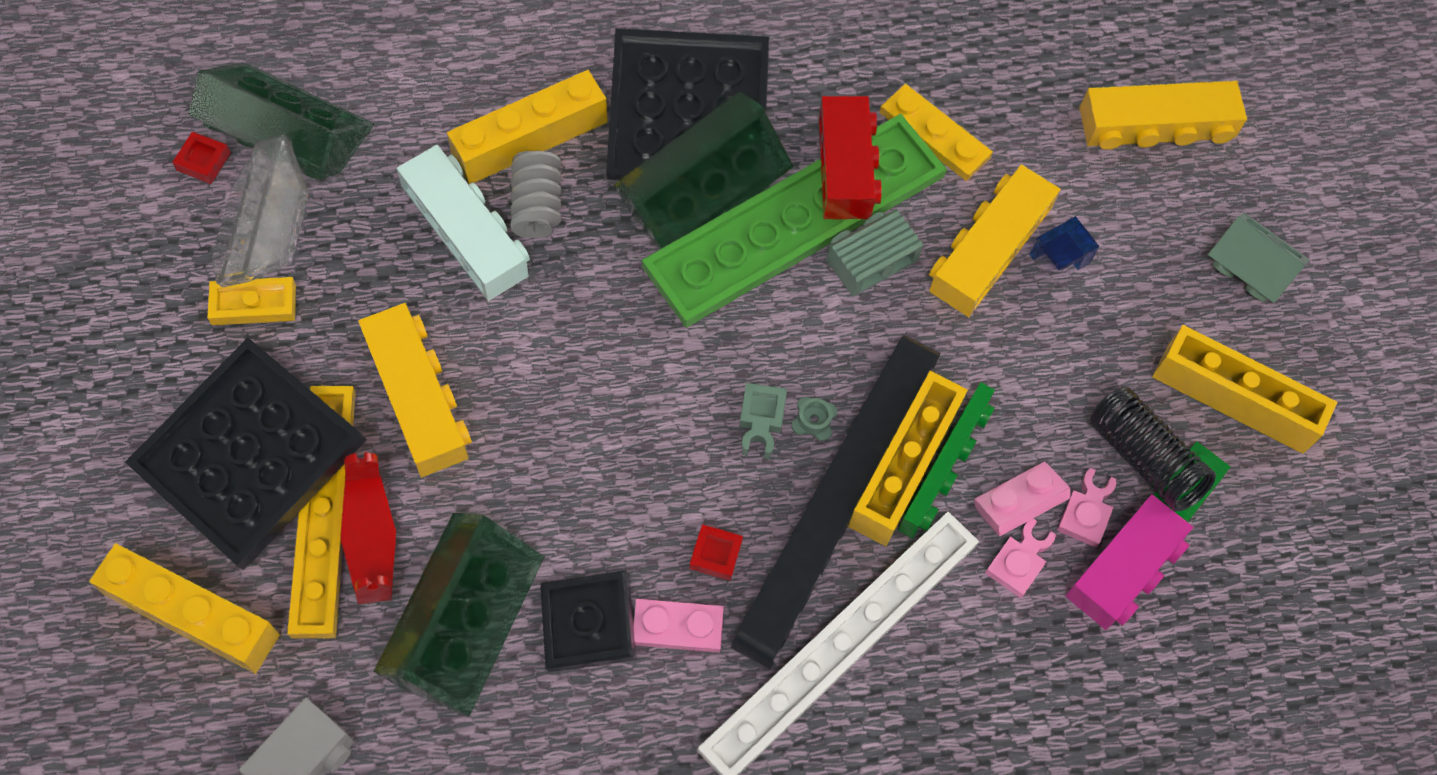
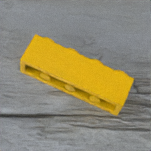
M586 70L448 131L447 136L451 154L459 162L468 185L472 182L475 183L510 167L513 163V157L520 152L546 151L608 123L607 100L589 70Z
M1238 81L1088 88L1080 105L1087 146H1100L1105 150L1115 149L1122 144H1138L1139 147L1147 148L1160 142H1175V144L1180 146L1192 144L1197 140H1212L1217 144L1226 143L1237 137L1247 121Z
M1022 164L1012 176L1006 173L994 190V194L997 195L991 203L985 200L980 205L972 219L976 223L970 230L963 228L951 245V248L954 249L948 258L942 255L931 269L929 276L933 278L929 292L969 318L1053 208L1061 189Z
M406 303L358 320L420 477L422 478L469 459L465 446L471 444L472 440L464 421L455 422L450 411L456 408L457 405L449 385L446 384L440 387L436 374L441 373L442 369L434 349L426 351L421 340L428 338L420 315L411 317Z
M1185 325L1180 327L1168 344L1152 378L1302 454L1323 436L1337 405V401Z
M929 371L859 500L849 523V528L887 547L951 426L968 389Z
M116 543L89 581L106 597L254 674L258 672L280 636L270 622Z

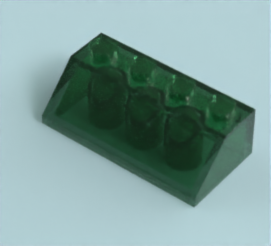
M245 62L199 70L188 114L203 121L204 127L217 132H226L236 137V141L239 144L260 148L268 152L271 159L280 163H291L302 168L306 176L319 180L341 173L375 124Z
M740 91L616 182L614 187L633 217L655 245L662 249L756 196L794 166L763 106Z
M453 513L373 672L408 692L469 717L545 556L483 514Z

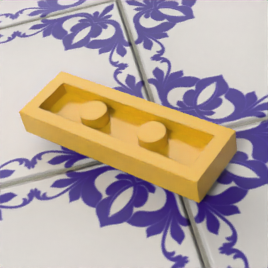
M906 83L880 108L879 113L888 120L902 114L936 157L966 182L993 154L992 150Z

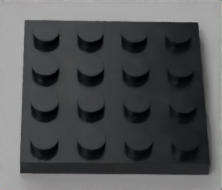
M615 28L606 168L607 180L763 188L769 37Z
M247 337L125 463L227 558L244 571L344 465L345 457L354 454L367 439Z

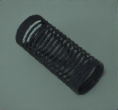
M1123 387L1111 392L1094 408L1090 419L1091 426L1109 442L1111 447H1114L1116 452H1119L1121 457H1124V460L1139 473L1141 478H1144L1146 483H1149L1151 488H1154V491L1162 499H1165V502L1173 511H1183L1190 508L1211 489L1216 478L1215 472L1205 462H1201L1200 457L1196 456L1194 451H1190V447L1185 446V442L1180 441L1179 436H1175L1174 431L1170 430L1169 426L1165 425L1164 421L1160 420L1159 416L1155 415L1154 411L1150 410L1149 406L1145 405L1144 401L1140 400L1139 396L1131 388ZM1127 401L1126 404L1119 411H1117L1109 421L1105 422L1107 418L1110 416V414L1119 405ZM1139 410L1138 414H1136L1129 420V418L1135 413V411ZM1144 415L1143 419L1137 422L1125 435L1120 437L1124 431L1130 428L1140 418V416ZM1147 420H1149L1147 425L1142 427L1130 440L1126 441L1129 436L1135 433ZM1124 424V426L1119 431L1115 432L1118 427ZM1154 425V427L1152 428V430L1149 431L1148 433H1146V434L1137 442V444L1131 446L1134 441H1136L1139 437H1141V436L1149 429V427H1151V426ZM1159 430V432L1157 433V435L1154 436L1151 440H1149V441L1143 446L1142 449L1136 451V450L1139 448V446H1141V445H1142L1144 442H1146L1156 431ZM1164 436L1162 440L1158 442L1147 454L1142 456V454L1149 447H1151L1160 437ZM1169 441L1168 444L1163 449H1161L1152 459L1148 460V458L1154 452H1156L1164 443ZM1173 447V449L1162 460H1160L1157 464L1152 466L1158 458H1160L1168 449ZM1178 452L1174 459H1172L1164 468L1158 471V469L1162 466L1163 463H1165L1172 455ZM1184 457L1182 461L1173 470H1171L1168 474L1164 475L1165 472L1171 466H1173L1175 462ZM1188 463V465L1177 476H1175L1173 479L1169 481L1173 474H1175L1182 466ZM1202 476H1204L1200 483L1190 493H1188L1186 496L1178 500L1180 495L1187 492L1201 479Z

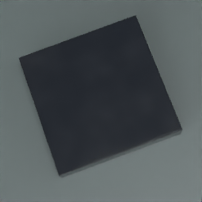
M626 570L540 583L545 669L548 672L636 660L630 579Z

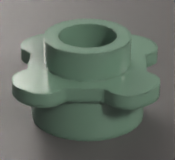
M801 398L797 403L799 410L797 419L793 420L791 425L793 432L799 436L803 434L815 436L819 441L828 440L832 435L830 425L832 419L837 416V408L832 403H827L819 398ZM816 416L818 421L813 422L810 418Z

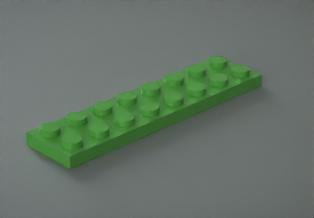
M902 114L877 127L876 135L872 136V146H879L878 170H874V179L881 180L882 197L880 204H874L872 215L878 212L884 213L945 177L947 171L946 167ZM819 159L642 260V268L679 320L687 328L828 246L839 233L845 230L852 232L859 228L867 219H823L821 166Z

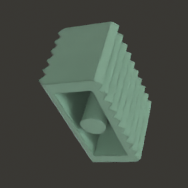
M895 209L886 215L878 212L868 218L861 229L853 233L850 230H845L836 235L830 243L826 261L854 297L917 262L923 248L922 240L918 239L913 229L909 227L904 217L900 215L899 210Z

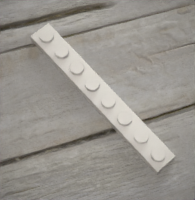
M947 512L701 744L697 752L719 775H740L978 545L979 541L957 519Z

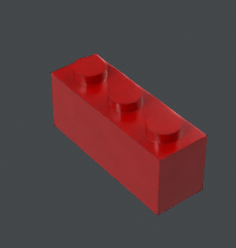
M822 96L818 115L823 219H868L872 216L874 204H880L882 197L881 180L874 179V170H878L879 146H872V136H875L877 131L876 112H870L869 96Z

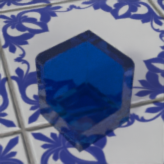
M1075 216L1037 237L1029 255L1033 260H1036L1046 254L1058 270H1063L1072 264L1077 270H1080L1091 263L1100 246Z

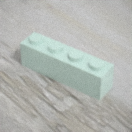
M435 145L397 167L402 188L488 301L529 277L527 261L530 260L526 249L519 240L512 242L505 233L507 232V227L501 216L496 211L491 213L484 205L485 199L480 189L473 182L468 185L462 177L464 173L459 162L452 154L446 156L441 148Z

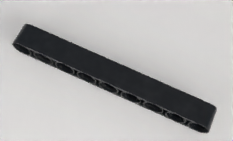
M906 335L901 337L732 642L731 649L769 670L772 668L779 649H782L790 635L798 614L803 611L815 588L816 581L823 574L839 539H842L849 526L859 500L929 371L934 369L941 354L940 352Z

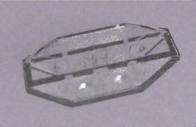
M284 134L255 142L250 152L252 157L243 166L230 192L211 260L213 271L216 275V283L221 287L253 281L292 263L297 249L296 244L301 224L305 217L309 191L290 139Z

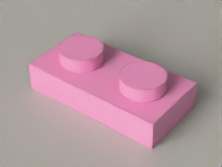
M1044 461L975 498V507L982 518L1000 537L1070 499V487Z
M636 599L633 625L635 645L720 653L724 606Z

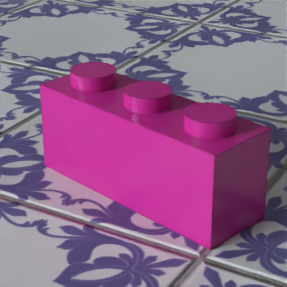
M1151 494L1065 597L1103 629L1107 630L1115 621L1123 626L1139 608L1133 600L1141 590L1149 595L1165 576L1159 571L1165 561L1168 560L1174 564L1190 546L1184 539L1194 527Z

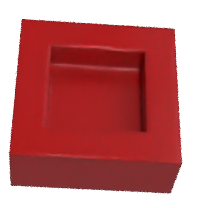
M192 131L172 163L176 171L212 184L231 152L227 144Z
M702 524L689 569L731 581L744 536Z

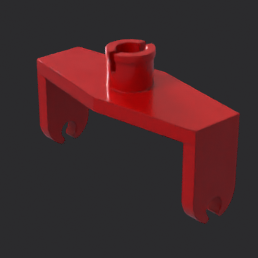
M365 452L364 458H357V454H351L344 459L345 486L340 533L341 544L357 603L366 604L392 600L396 528L379 472L378 456L374 453Z

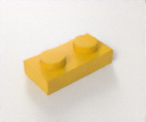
M293 277L209 281L207 318L211 325L295 321L296 283Z

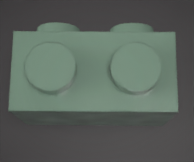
M1245 212L1237 217L1208 254L1215 260L1213 266L1230 278L1234 275L1238 276L1247 283L1245 289L1260 301L1265 302L1269 299L1273 303L1276 302L1310 261L1309 258Z

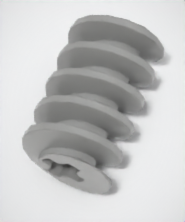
M520 152L513 157L511 165V202L513 203L511 205V230L522 238H547L553 233L552 227L559 225L561 222V214L558 212L561 208V200L558 198L561 194V186L558 184L561 181V172L558 170L561 167V159L556 154L550 152Z

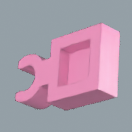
M1090 468L1081 481L1084 494L1073 490L1057 531L1097 548L1114 508L1102 501L1108 498L1114 491L1116 479L1111 477L1105 488H1097L1092 482L1095 470Z
M1035 519L1029 520L1021 531L1022 543H1019L1010 536L985 572V574L1020 598H1022L1047 562L1039 557L1037 553L1049 549L1056 537V534L1051 531L1045 540H1036L1031 533V530L1037 523Z

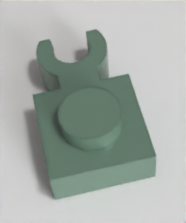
M746 383L739 427L751 430L747 431L743 436L742 455L748 456L751 443L761 442L765 446L764 458L770 459L773 453L774 439L769 432L781 433L787 389Z

